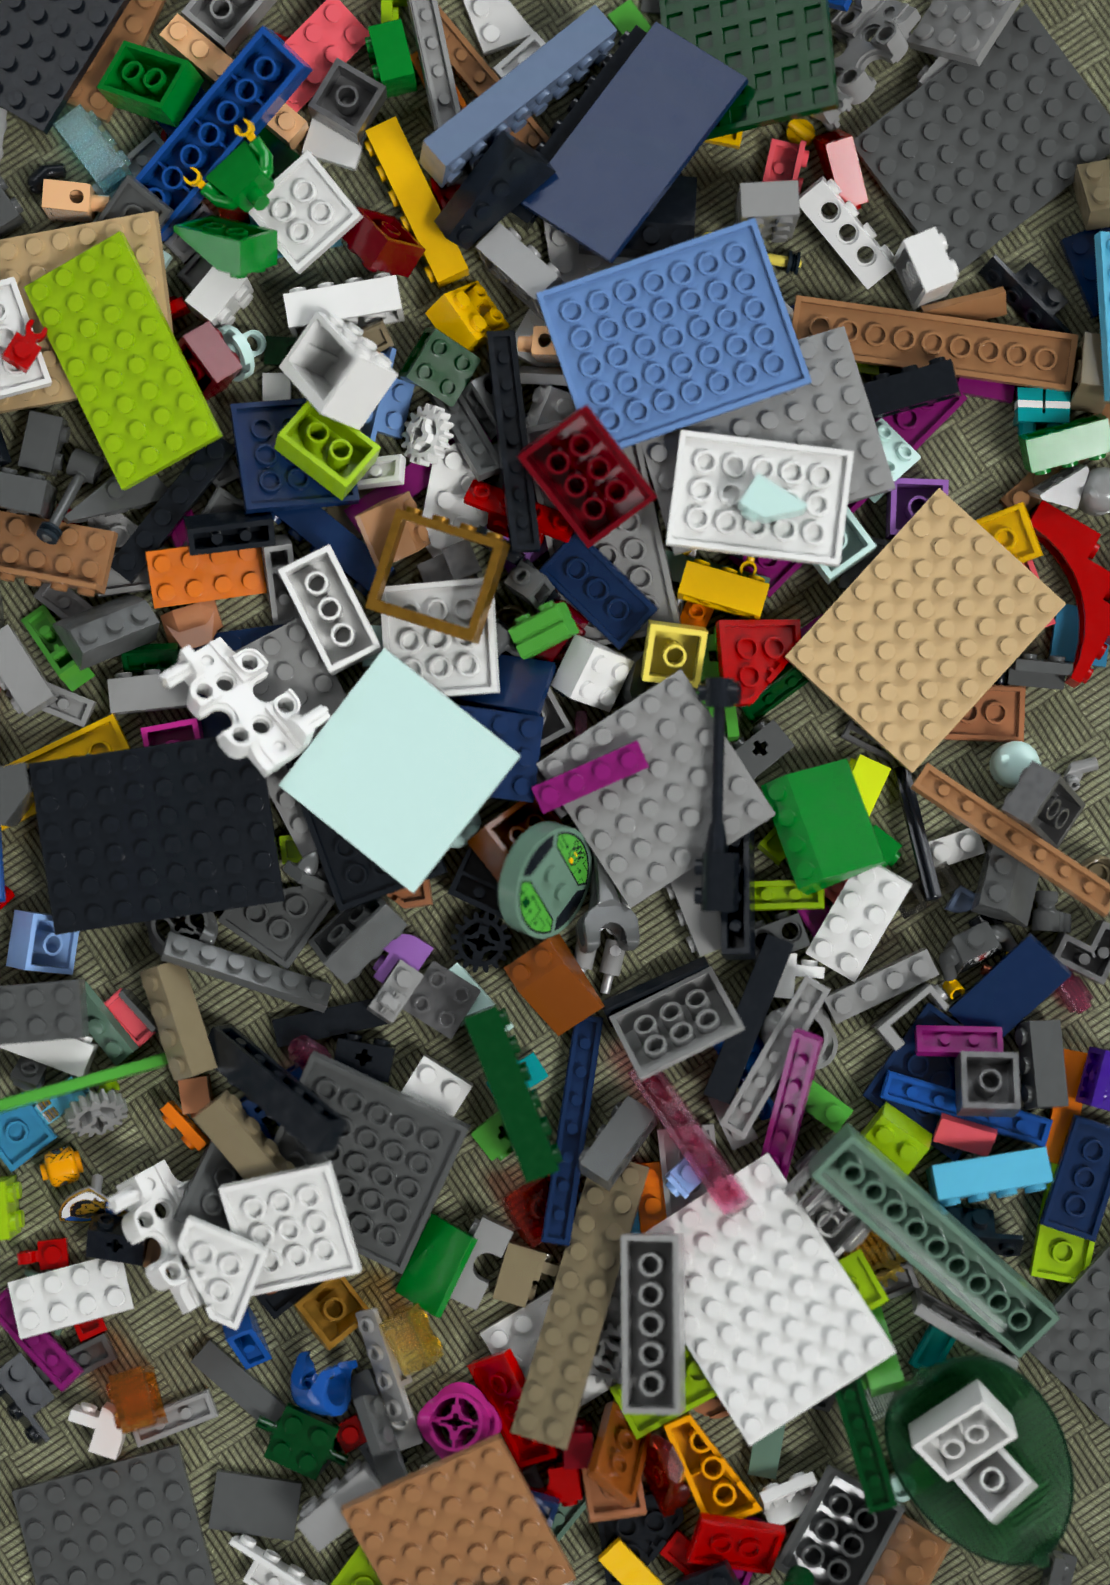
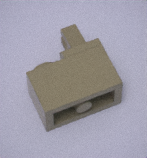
M510 1239L504 1253L492 1298L525 1308L527 1300L533 1302L537 1285L532 1284L533 1280L538 1282L540 1279L546 1280L548 1275L557 1277L561 1264L552 1261L553 1255L547 1253L545 1249Z

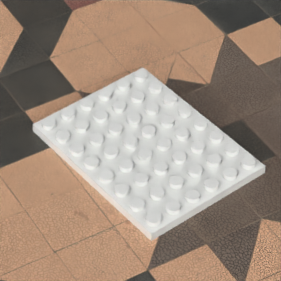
M769 1152L645 1232L684 1233L685 1344L749 1446L897 1352L811 1217L808 1216V1212L802 1203L797 1205L799 1201L797 1195L787 1196V1194H784L785 1188L789 1183Z

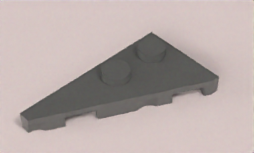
M154 474L125 491L121 489L114 475L64 516L63 521L66 524L88 521V518L100 515L107 517L128 512L130 509L146 508L149 504L157 503L169 488Z

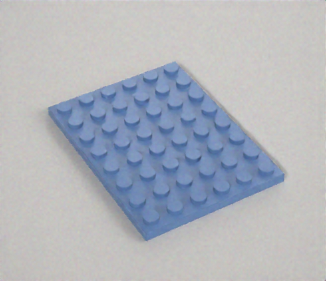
M755 218L536 293L576 411L585 404H588L621 449L812 383Z

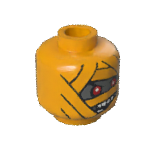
M70 1146L46 1152L44 1155L45 1163L39 1164L43 1180L49 1179L53 1187L77 1182L80 1178V1173L84 1172L79 1151H74Z

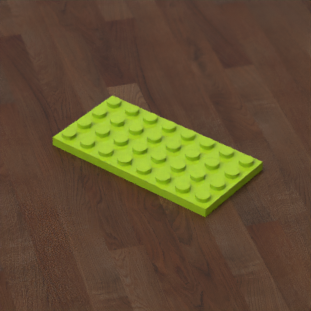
M117 232L24 286L43 328H48L46 335L122 490H128L223 437L124 233Z

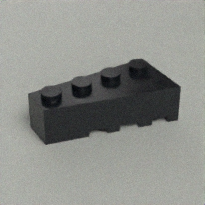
M503 130L434 222L446 239L468 250L556 171L543 154Z

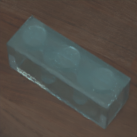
M79 104L53 124L105 195L108 196L118 189L127 175L134 177L128 168L132 163L122 150L118 152L114 150L113 146L117 143L107 130L104 132L99 130L98 127L102 123L92 110L87 113L82 105Z

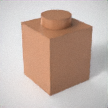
M210 1074L189 1077L178 1081L183 1115L190 1114L191 1118H194L204 1106L214 1100Z

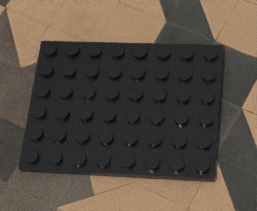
M217 736L29 763L55 935L285 901L267 777L261 774L247 756L241 759L229 757L218 745ZM233 737L238 742H245L240 737Z

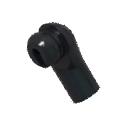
M52 164L38 167L27 180L30 192L33 194L43 193V179L66 178L65 165Z

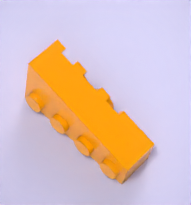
M690 1411L663 1425L700 1512L743 1519L763 1510L759 1501Z

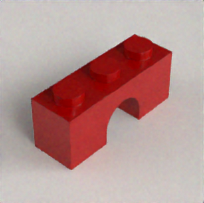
M564 1461L550 1463L548 1467L549 1484L538 1489L527 1483L530 1490L560 1498V1503L563 1507L578 1504V1500H582L584 1496L580 1469H564ZM523 1467L518 1468L524 1478Z

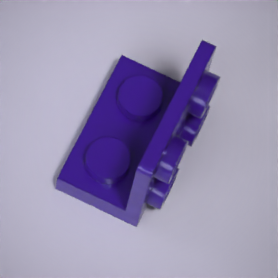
M1089 1047L1075 1102L1110 1111V1051Z

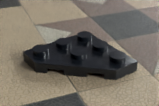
M680 1488L645 1492L646 1515L598 1522L602 1552L619 1537L648 1567L650 1562L656 1558L665 1546L674 1530L684 1520ZM604 1566L606 1585H622Z

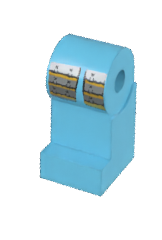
M72 1075L67 1080L77 1078V1076ZM86 1089L40 1102L34 1106V1109L43 1121L49 1125L65 1114L64 1110L70 1108L69 1103L71 1101L78 1102V1096L86 1097L90 1090Z

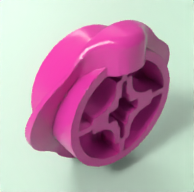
M455 1382L445 1386L423 1406L416 1419L417 1427L422 1436L442 1459L497 1433L500 1434L502 1429V1421L495 1407L476 1386L465 1382ZM455 1401L450 1414L446 1417H441L445 1408ZM467 1401L474 1406L478 1414V1420L470 1416L469 1406H466ZM463 1420V1422H470V1425L456 1426V1424H449V1421ZM441 1426L448 1429L452 1445L444 1438ZM477 1429L474 1438L463 1446V1441H466L469 1431Z

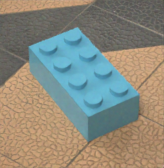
M1046 1147L932 1165L925 1170L930 1196L943 1207L960 1204V1199L968 1198V1203L985 1201V1199H989V1194L996 1193V1198L1010 1197L1018 1194L1017 1190L1024 1189L1025 1194L1040 1192L1046 1189V1184L1053 1182Z

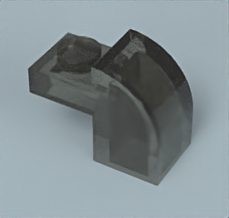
M946 861L935 867L942 896L961 886ZM919 875L909 881L912 883V886L898 908L904 919L927 908L934 902L925 900Z

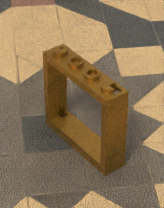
M407 506L405 511L396 508L365 608L479 645L510 545L503 541L504 536L487 531L485 536L476 533V527L465 523H460V526L456 527L449 525L450 519L434 514L433 518L430 519L422 516V510ZM406 521L494 548L468 628L381 601Z

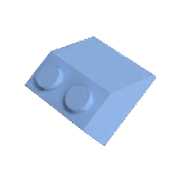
M14 910L6 966L26 971L73 975L79 931L55 935L52 914Z

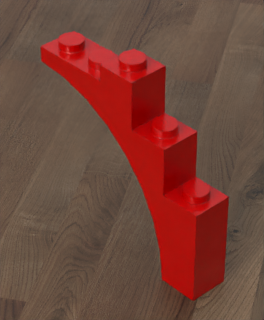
M1042 500L1036 506L1030 516V520L1038 542L1056 559L1066 575L1078 609V645L1073 662L1072 675H1068L1064 682L1075 688L1081 682L1087 683L1094 671L1090 667L1095 658L1100 660L1108 645H1110V604L1106 602L1110 598V571L1091 561L1101 546L1097 543L1101 534Z

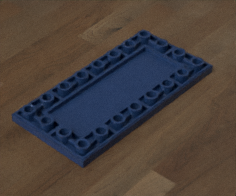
M655 22L549 162L556 173L520 203L521 206L612 264L746 87L748 79L660 23Z

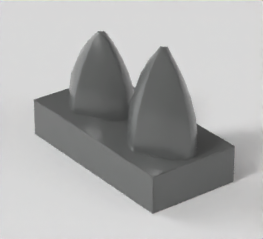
M317 850L304 856L298 864L287 861L282 870L296 882L333 896L322 864L318 868L319 855Z

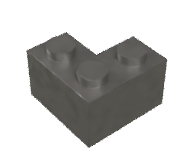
M463 540L442 549L443 554L417 565L424 583L483 577L482 569L469 540Z
M1096 920L1085 943L1066 933H1058L1049 951L1067 969L1096 984L1104 985L1110 974V923Z

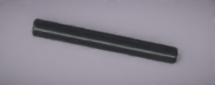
M899 766L894 768L893 773L924 898L929 902L940 899L942 895L915 791L910 789L913 785L912 775L905 767Z

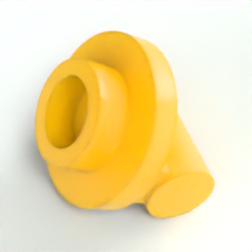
M793 119L787 125L786 135L791 143L800 144V141L803 140L806 141V146H808L816 136L814 127L808 120Z

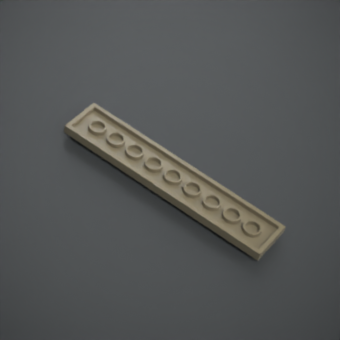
M630 1162L610 1191L586 1178L573 1221L570 1246H566L510 1433L564 1450L568 1449L621 1269V1235L631 1233L648 1177L649 1167Z

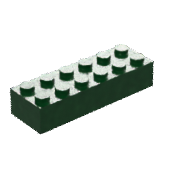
M495 1004L466 1015L463 1019L526 1183L559 1171V1163L563 1162V1158L557 1142L551 1144L549 1135H552V1129L547 1116L541 1117L538 1108L542 1107V1103L536 1088L531 1090L528 1084L532 1077L526 1061L520 1063L517 1054L521 1052V1048L516 1035L510 1036L507 1026L511 1022L505 1007L500 1009L499 1005Z

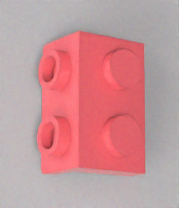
M772 138L762 182L798 180L800 195L804 179L799 177L800 168H806L810 152L805 150L806 141L801 140L800 144Z

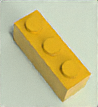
M694 559V562L687 560L678 589L677 599L700 604L750 620H760L770 584L765 583V579L760 576L749 575V577L737 575L738 571L732 568L721 567L720 570L710 567V563L704 560Z

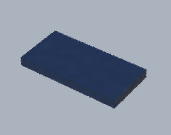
M575 531L568 543L564 542L538 570L547 576L553 586L618 650L659 610L595 545L587 548Z
M500 655L498 657L500 693L448 697L455 704L540 716L556 666L554 662L523 660L521 657Z
M1029 933L955 1001L948 1011L964 1026L1002 1027V1035L1004 1037L1071 976L1072 972Z
M1073 1114L1039 1224L1095 1242L1110 1197V1126Z

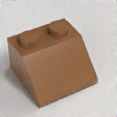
M409 491L384 499L354 516L376 569L379 565L396 508L404 511L407 506L418 509ZM406 521L393 563L431 544L426 527Z

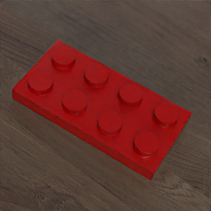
M511 1348L474 1360L467 1365L478 1389L497 1410L502 1421L501 1434L519 1468L556 1458L563 1452L561 1448L510 1433L526 1382V1378Z

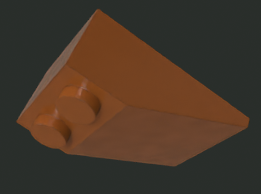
M560 934L546 939L504 967L517 991L558 1036L605 1007Z

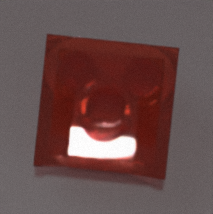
M551 1174L532 1182L524 1183L501 1198L506 1214L520 1237L530 1248H534L542 1243L541 1238Z
M653 1435L647 1448L642 1472L663 1517L674 1515L676 1508L687 1505V1501L690 1498V1489L684 1481V1466L674 1445L658 1435Z

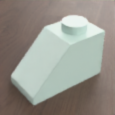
M758 473L739 501L738 509L741 510L740 514L748 521L755 523L757 520L764 524L801 516L806 511L808 504Z

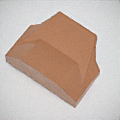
M216 600L198 602L160 616L168 643H178V647L181 649L188 645L193 649L209 644L210 641L214 640L217 630L224 627Z

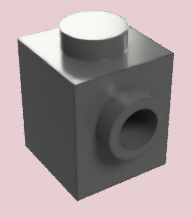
M522 560L516 567L510 570L507 579L504 581L513 595L539 610L538 607L546 601L555 589L547 576Z

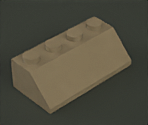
M164 963L140 971L142 985L151 1007V1013L154 1017L174 1082L218 1068L186 968L171 963Z

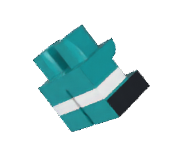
M1017 387L1013 395V426H1018V436L1036 431V427L1048 428L1069 422L1071 391L1062 392L1049 389L1043 391L1042 388Z

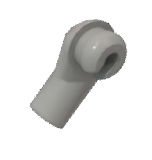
M1096 757L1073 761L1068 765L1063 779L1074 791L1080 788V781L1084 773L1099 769Z

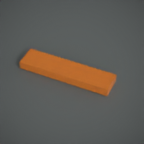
M1063 1048L1069 1106L1050 1109L1049 1119H1052L1053 1122L1045 1146L1049 1162L1057 1164L1073 1114L1081 1115L1083 1104L1075 1102L1088 1054Z

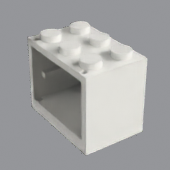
M317 311L279 368L320 414L360 430L395 381L398 373L390 366L392 361L376 351L378 346L362 336L364 331L351 322L346 325L343 320L332 313L327 316Z

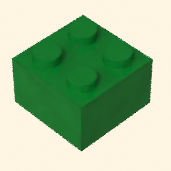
M397 19L368 26L370 37H366L365 42L370 63L373 64L371 66L374 79L386 86L387 98L418 91L402 20Z

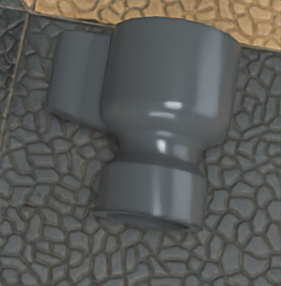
M1036 891L1035 901L1038 903V907L1032 912L1031 931L1071 933L1072 915L1058 911L1055 908L1059 892Z

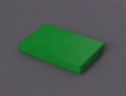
M431 1214L395 1292L434 1317L441 1318L478 1239L442 1217Z

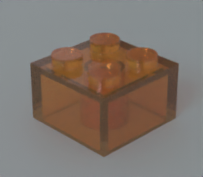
M139 1366L108 1376L109 1383L106 1384V1390L110 1401L114 1400L117 1411L113 1414L114 1422L117 1429H121L122 1434L137 1433L168 1423L154 1367Z

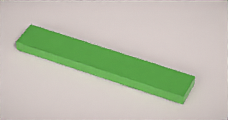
M161 1053L0 1099V1114L166 1067L168 1065L166 1054Z

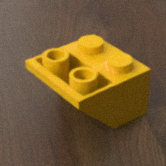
M478 281L443 294L425 313L436 329L472 353L486 344L485 335L487 331H504L510 327L501 311L498 310L488 296L487 291Z

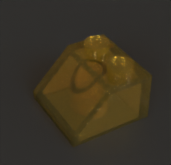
M409 1303L400 1306L379 1324L404 1377L433 1365L444 1355L441 1343L434 1336L429 1326L428 1316L421 1309L419 1303Z

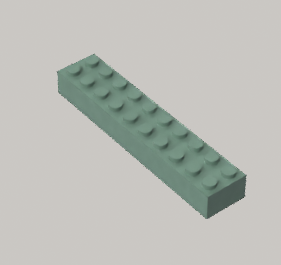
M848 1122L807 1163L810 1174L816 1181L1018 1358L1030 1349L1060 1319L1054 1305Z

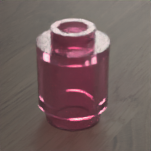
M1073 972L1055 990L1070 1013L1076 1011L1079 1015L1092 1006L1090 1001L1094 998L1079 975L1075 976Z
M306 1035L294 1038L288 1047L290 1060L304 1068L313 1051L332 1059L325 1046Z

